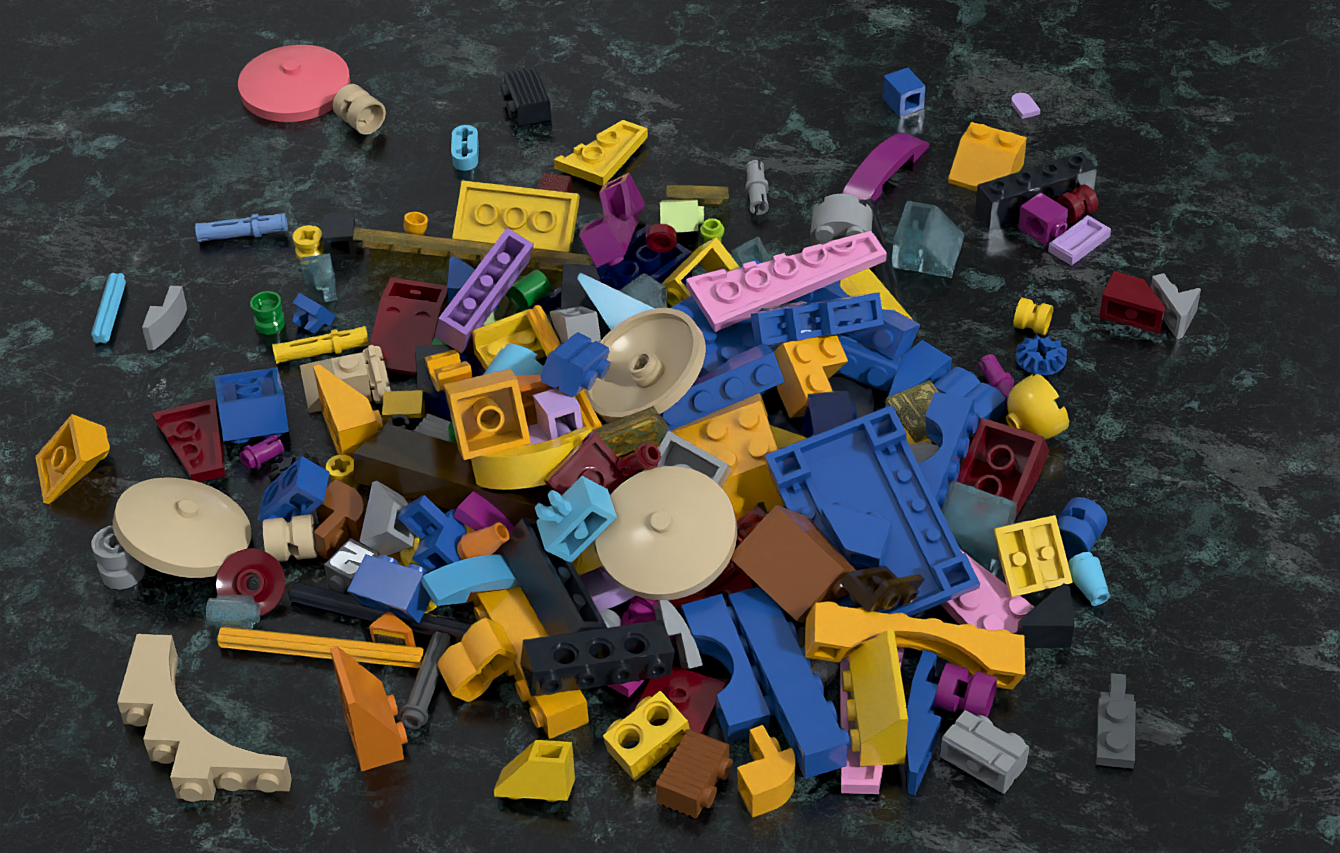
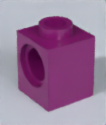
M1039 193L1021 205L1018 229L1046 246L1066 231L1068 209L1043 193Z

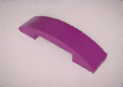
M907 133L891 136L867 156L849 180L842 194L853 195L859 198V201L861 199L867 200L868 198L875 201L882 194V185L907 160L914 163L929 148V143Z

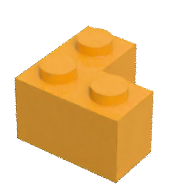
M837 334L786 342L774 351L785 381L776 387L789 418L816 413L834 397L827 378L834 375L848 362Z

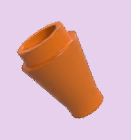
M497 522L492 526L464 534L457 545L458 554L462 560L492 555L503 543L509 540V532L502 523Z

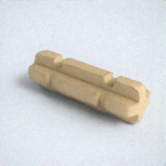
M369 345L368 348L363 350L365 363H368L366 368L370 387L374 389L372 390L373 400L376 404L383 405L384 392L391 391L390 386L387 387L389 379L385 362L382 360L381 348Z

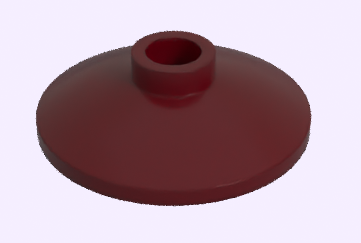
M254 548L243 549L230 555L221 565L216 579L217 594L222 604L233 614L246 618L260 617L272 611L282 599L286 583L285 574L278 560L268 552ZM256 577L259 580V586L256 590H251L248 582L251 578Z

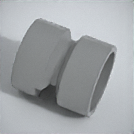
M113 525L101 529L94 535L91 541L92 551L103 583L112 589L119 590L136 585L144 576L145 565L132 557L121 546L115 536Z

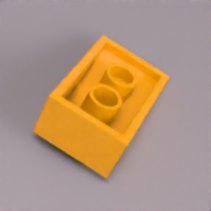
M315 365L313 370L321 412L337 454L348 455L354 459V452L383 427L379 410H372L368 398L321 365Z

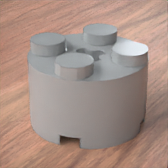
M833 194L825 197L823 203L819 205L817 203L813 208L810 233L811 246L823 245L829 241L872 231V209L867 203L866 207L859 203V198L853 195Z

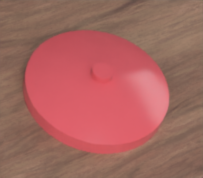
M289 45L264 52L244 67L238 79V89L243 105L256 116L278 122L304 121L331 111L337 92L342 87L350 84L349 69L346 62L335 52L313 45Z

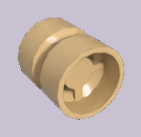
M348 84L342 87L333 100L332 106L335 114L361 134L366 135L375 132L385 119L386 111L384 105L356 84Z
M312 514L293 516L290 522H286L283 517L264 519L263 539L265 552L274 556L278 562L287 561L292 555L297 560L316 558L317 550L313 535L315 526Z

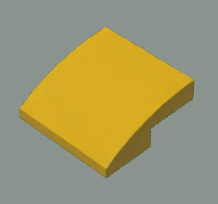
M1056 515L993 529L1010 598L1058 587L1063 583H1073Z

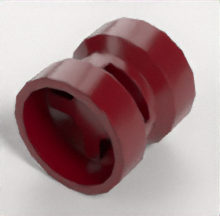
M1085 184L1075 188L1072 193H1064L1056 199L1057 203L1068 209V223L1079 220L1082 214L1089 215L1095 212L1099 204L1094 190Z

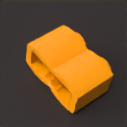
M484 618L471 625L461 642L450 646L439 659L437 666L452 696L470 702L484 693L494 678L508 670L518 655L502 625Z

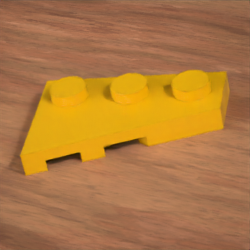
M622 120L597 134V139L585 146L581 143L574 147V153L567 157L560 155L553 159L554 169L603 186L648 138V129Z

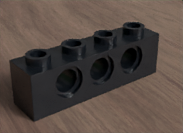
M1082 152L978 184L975 213L989 230L1018 221L1021 205L1039 193H1043L1056 202L1058 196L1067 192L1072 193L1075 188L1084 184L1094 190L1097 168Z
M663 620L524 639L520 665L532 697L671 676L675 651Z

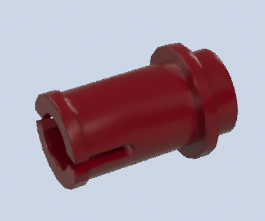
M642 443L637 447L636 451L619 458L617 469L619 471L629 466V469L620 473L624 478L629 479L645 469L651 470L656 468L661 460L660 450L652 443Z

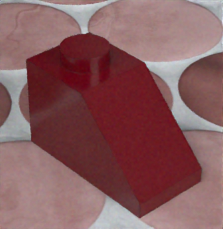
M1114 271L1102 295L1099 317L1160 334L1165 306L1144 279Z

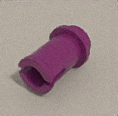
M272 435L270 438L252 447L250 445L245 446L243 451L240 452L241 462L248 470L252 468L255 470L259 469L262 463L284 453L281 440H277L278 437Z

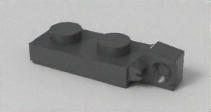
M1111 673L1109 692L1101 691L1100 698L1098 699L1096 765L1133 769L1135 763L1136 702H1134V695L1125 694L1126 675Z

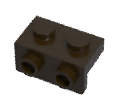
M884 565L847 572L840 584L848 591L852 601L863 606L868 612H874L883 609L889 610L902 605H910L920 593L918 588L925 579L920 574L898 578Z

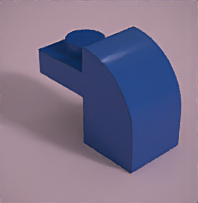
M423 495L403 507L397 518L421 540L412 559L430 573L440 567L462 560L458 554L457 545L461 541L462 536L467 534L464 524L453 517L455 514L453 509L444 514Z

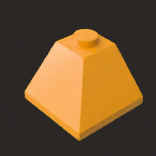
M71 414L36 455L44 503L51 504L88 474L100 460L107 456L110 445L105 426Z

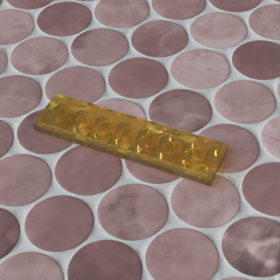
M354 227L353 240L363 241L362 247L389 249V245L392 244V250L413 253H418L419 247L421 248V254L447 256V251H451L450 257L456 256L460 259L476 260V254L480 255V261L484 259L494 245L491 243ZM532 249L529 263L527 264V267H534L536 261L540 262L539 268L563 270L564 263L595 266L590 255Z

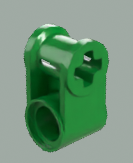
M533 270L524 276H519L505 295L515 308L514 314L533 307L550 294L552 288L550 282L541 271Z

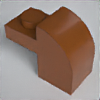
M335 479L326 488L324 502L316 508L318 522L321 525L313 532L317 554L327 560L349 538L361 543L360 537L365 519V509L361 495L354 488Z

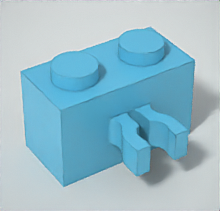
M581 476L562 496L558 492L551 490L548 493V497L552 506L546 507L540 503L535 506L537 517H539L536 523L544 549L568 562H573L617 518L608 489L584 476Z

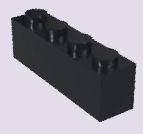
M522 518L509 534V540L500 547L547 635L552 636L608 628L572 562H568L544 549L536 523L538 519Z

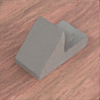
M1164 273L1152 277L1151 289L1165 306L1163 320L1176 339L1183 338L1197 311L1201 289L1197 288L1178 293L1177 287L1171 284Z

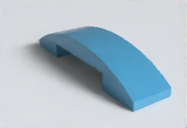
M505 555L478 556L440 567L421 578L422 585L436 606L466 603L471 592L518 587L522 589Z

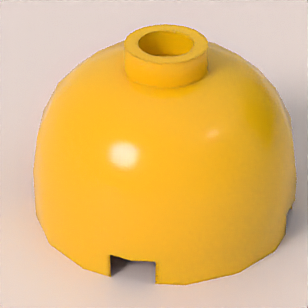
M1032 374L1020 381L1012 388L1008 395L1007 410L1009 415L1006 416V420L1010 427L1042 436L1047 440L1066 430L1069 426V419L1065 407L1059 409L1054 401L1059 397L1056 390L1039 374L1034 376Z

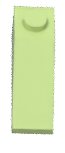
M662 200L660 202V224L672 226L676 233L698 231V224L704 223V206H698V200Z

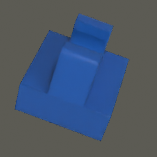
M301 293L297 295L293 302L297 308L292 321L302 327L304 322L309 319L304 329L312 334H315L324 324L330 326L336 317L326 308Z

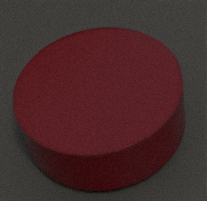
M655 224L647 229L646 245L652 251L667 252L676 246L677 233L672 226Z

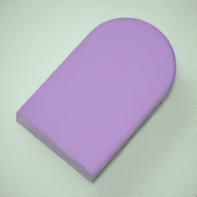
M1016 93L1012 96L1011 104L1022 119L1040 115L1039 107L1028 94Z

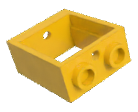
M717 237L699 246L658 287V290L669 305L673 307L692 296L681 280L698 263L702 265L707 273L724 268L727 270L726 272L740 268Z

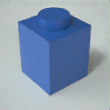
M905 68L884 75L883 99L901 117L924 109L925 85L909 68Z

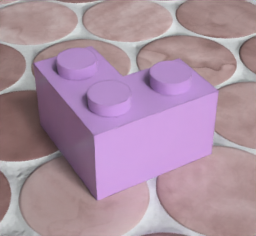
M559 387L533 395L538 423L528 426L531 444L528 445L546 442L583 427L580 404L574 397L559 391Z

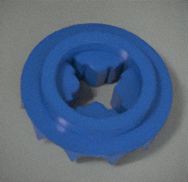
M1036 334L1033 340L1024 338L1022 344L1017 345L1015 357L1019 366L1025 371L1032 374L1050 375L1060 371L1065 366L1067 349L1062 348L1061 341H1051L1050 336L1045 339L1040 338ZM1037 351H1042L1043 354H1046L1045 359Z

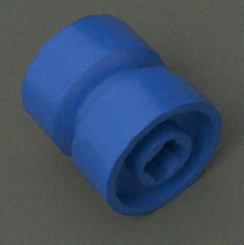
M1076 497L1071 499L1057 520L1067 561L1080 553L1090 552L1095 545V541L1107 525V516L1104 510L1094 501L1087 498Z

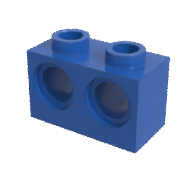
M301 456L264 489L258 520L263 522L264 519L283 517L286 522H290L293 516L308 515L324 502L329 471Z

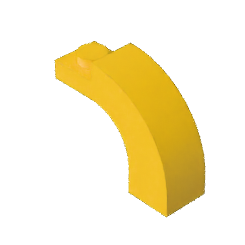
M581 427L546 442L523 445L471 458L476 484L484 488L502 490L546 485L543 480L592 432V428Z

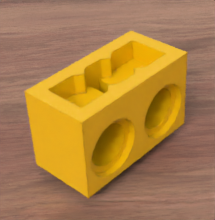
M659 691L653 697L649 696L640 701L635 711L625 719H618L613 722L603 735L607 751L628 775L636 781L679 746L680 741L690 727L688 720ZM659 718L667 719V722L661 726L651 725ZM629 741L639 742L634 748H623Z

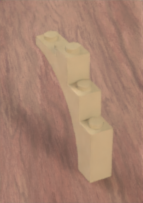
M137 634L117 703L124 724H132L134 726L147 725L143 740L150 761H158L160 763L174 762L170 778L176 798L191 802L214 800L216 788H223L229 791L239 789L261 790L264 792L289 791L292 778L287 757L257 754L232 746L210 734L189 715L176 694L175 675L178 655L172 635Z

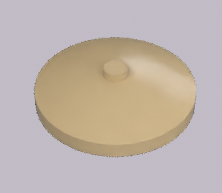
M656 308L638 313L621 322L599 342L609 347L610 353L607 360L610 361V367L602 380L596 378L594 385L589 391L583 390L597 416L611 424L630 425L656 417L678 402L698 377L706 353L703 333L690 316L677 309Z
M665 466L653 468L629 478L610 495L617 518L595 539V544L607 574L625 591L650 600L679 599L705 588L726 568L736 546L737 520L728 496L707 475L685 467Z
M155 478L131 486L118 499L113 516L115 536L121 546L132 557L152 569L179 577L204 578L216 576L221 565L230 555L237 551L248 549L252 534L251 525L246 514L230 497L211 486L181 478Z

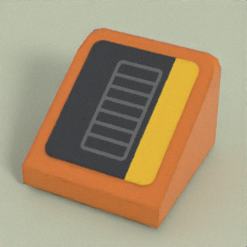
M386 612L369 627L372 641L375 643L416 647L412 629L392 612Z

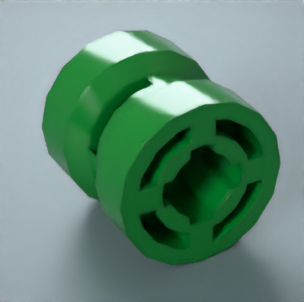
M271 291L260 292L253 296L250 301V307L254 315V326L257 332L270 335L281 331L285 326V317L282 312L280 296Z

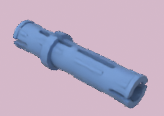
M286 213L267 216L252 214L251 217L196 223L195 230L198 242L253 235L255 238L262 237V234L288 232Z

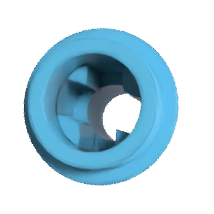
M1083 552L1068 561L1072 581L1090 601L1091 605L1103 604L1110 598L1101 564L1097 557H1094L1091 552Z

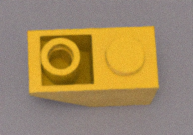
M535 740L502 769L494 788V797H508L515 800L522 798L544 799L550 802L567 801L575 781L572 742Z

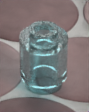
M218 594L216 598L208 599L206 607L207 624L215 626L216 629L231 627L252 630L254 623H259L260 604L254 601L252 595Z

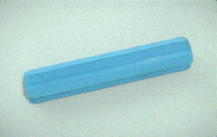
M111 273L108 276L91 332L93 341L97 344L99 342L105 344L109 341L126 284L125 276L122 273Z

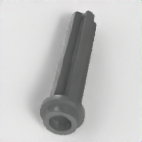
M437 631L432 634L407 704L402 706L399 712L401 722L407 728L419 729L428 720L426 711L441 673L437 663L451 645V637L448 633Z

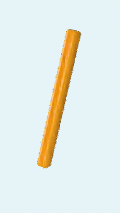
M535 305L533 309H528L526 316L548 357V354L560 346L561 343L542 307ZM582 390L574 398L580 404L583 427L592 428V432L601 433L603 426L584 390Z
M222 627L217 637L218 645L221 648L332 659L330 648L338 646L356 662L420 668L424 658V649L421 647Z

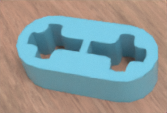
M471 125L458 126L452 132V163L458 170H471L478 164V132Z

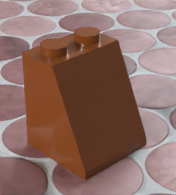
M778 505L766 515L734 550L731 557L733 562L796 621L805 624L806 617L816 602L835 603L838 598L848 594V591L840 582L847 572L856 571L809 517Z

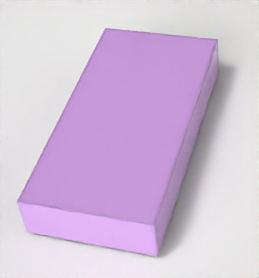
M1087 215L1050 242L1048 252L1072 266L1108 239L1111 229Z

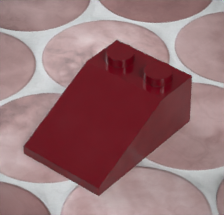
M981 418L945 509L997 527L1012 525L1038 481L1048 456L1049 448L1045 438Z

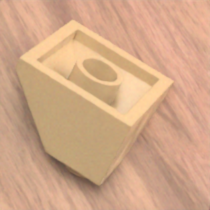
M363 353L300 365L309 413L321 411L313 366L318 364L368 398L369 402L372 401Z

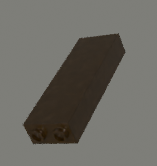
M390 424L383 426L354 452V482L371 487L372 482L378 481L403 497L414 500L425 495L435 506L447 510L453 509L456 512L457 507L474 491L496 507L515 527L522 518L539 519L535 511V506L538 503L546 507L552 506L548 497L551 489L547 484L506 490L480 487L476 484L471 459H463L456 443Z

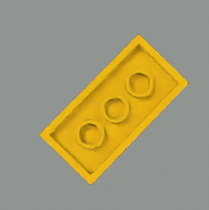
M461 181L452 239L459 242L493 246L506 228L533 243L532 250L571 255L580 196L575 193Z

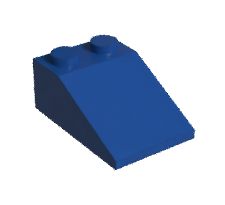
M278 367L214 376L223 441L244 443L249 441L250 437L263 436V438L268 439L272 435L280 437L282 433L289 432L284 393Z

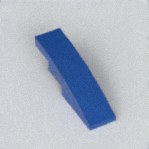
M880 292L751 313L755 346L763 343L771 345L823 335H835L884 325Z
M923 650L915 671L907 707L908 728L905 772L908 793L913 795L917 792L938 743L941 717L934 715L938 685L932 683L935 677L937 654Z

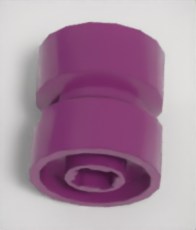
M947 663L938 684L934 706L936 709L953 714L959 710L963 712L966 710L975 716L983 715L988 718L998 679L995 676L976 672L972 676L969 675L967 668ZM961 686L967 687L964 698L958 697Z

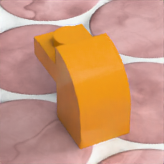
M763 725L749 730V752L754 761L737 767V789L752 818L775 810L785 804L791 797L795 786V754L793 749L781 751L775 737L770 738Z

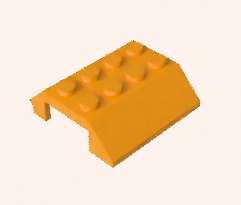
M761 393L670 431L733 468L722 489L732 504L737 523L761 515L758 506L760 502L764 501L767 512L771 511L776 505L784 506L765 461V455L778 450L767 418L768 414ZM667 432L642 443H652L659 448Z

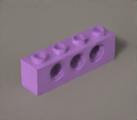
M506 228L439 317L434 337L462 353L473 339L472 331L484 324L529 263L534 244Z

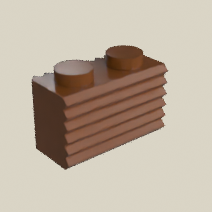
M687 729L666 768H664L660 778L657 779V803L659 805L664 804L666 808L671 807L673 810H678L680 813L684 812L687 816L691 815L693 818L698 817L703 807L710 808L716 796L717 788L715 786L719 779L726 780L732 768L733 760L729 758V744Z

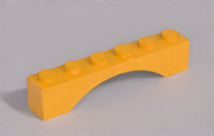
M816 602L806 617V658L840 663L849 658L851 653L885 630L894 629L897 647H907L935 653L938 657L954 665L967 668L969 675L972 676L976 672L995 676L998 679L997 687L1013 690L1025 675L1024 635L1012 634L1008 630H986L977 628L972 624L955 625L943 623L935 618L917 619L908 617L903 613L868 612L864 607L848 608L839 606L834 602Z

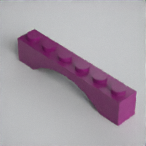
M630 173L602 186L599 194L604 216L584 225L579 234L596 268L604 264L607 267H611L624 259L623 255L627 251L645 206V202Z

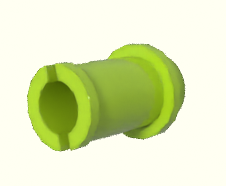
M707 219L700 227L703 243L705 244L716 237L721 242L724 226L719 220Z

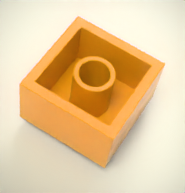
M511 369L444 384L458 449L464 460L531 444L518 380Z

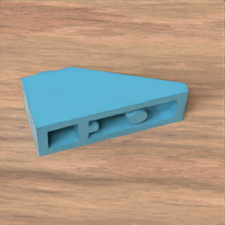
M582 273L577 278L610 330L638 313L655 309Z

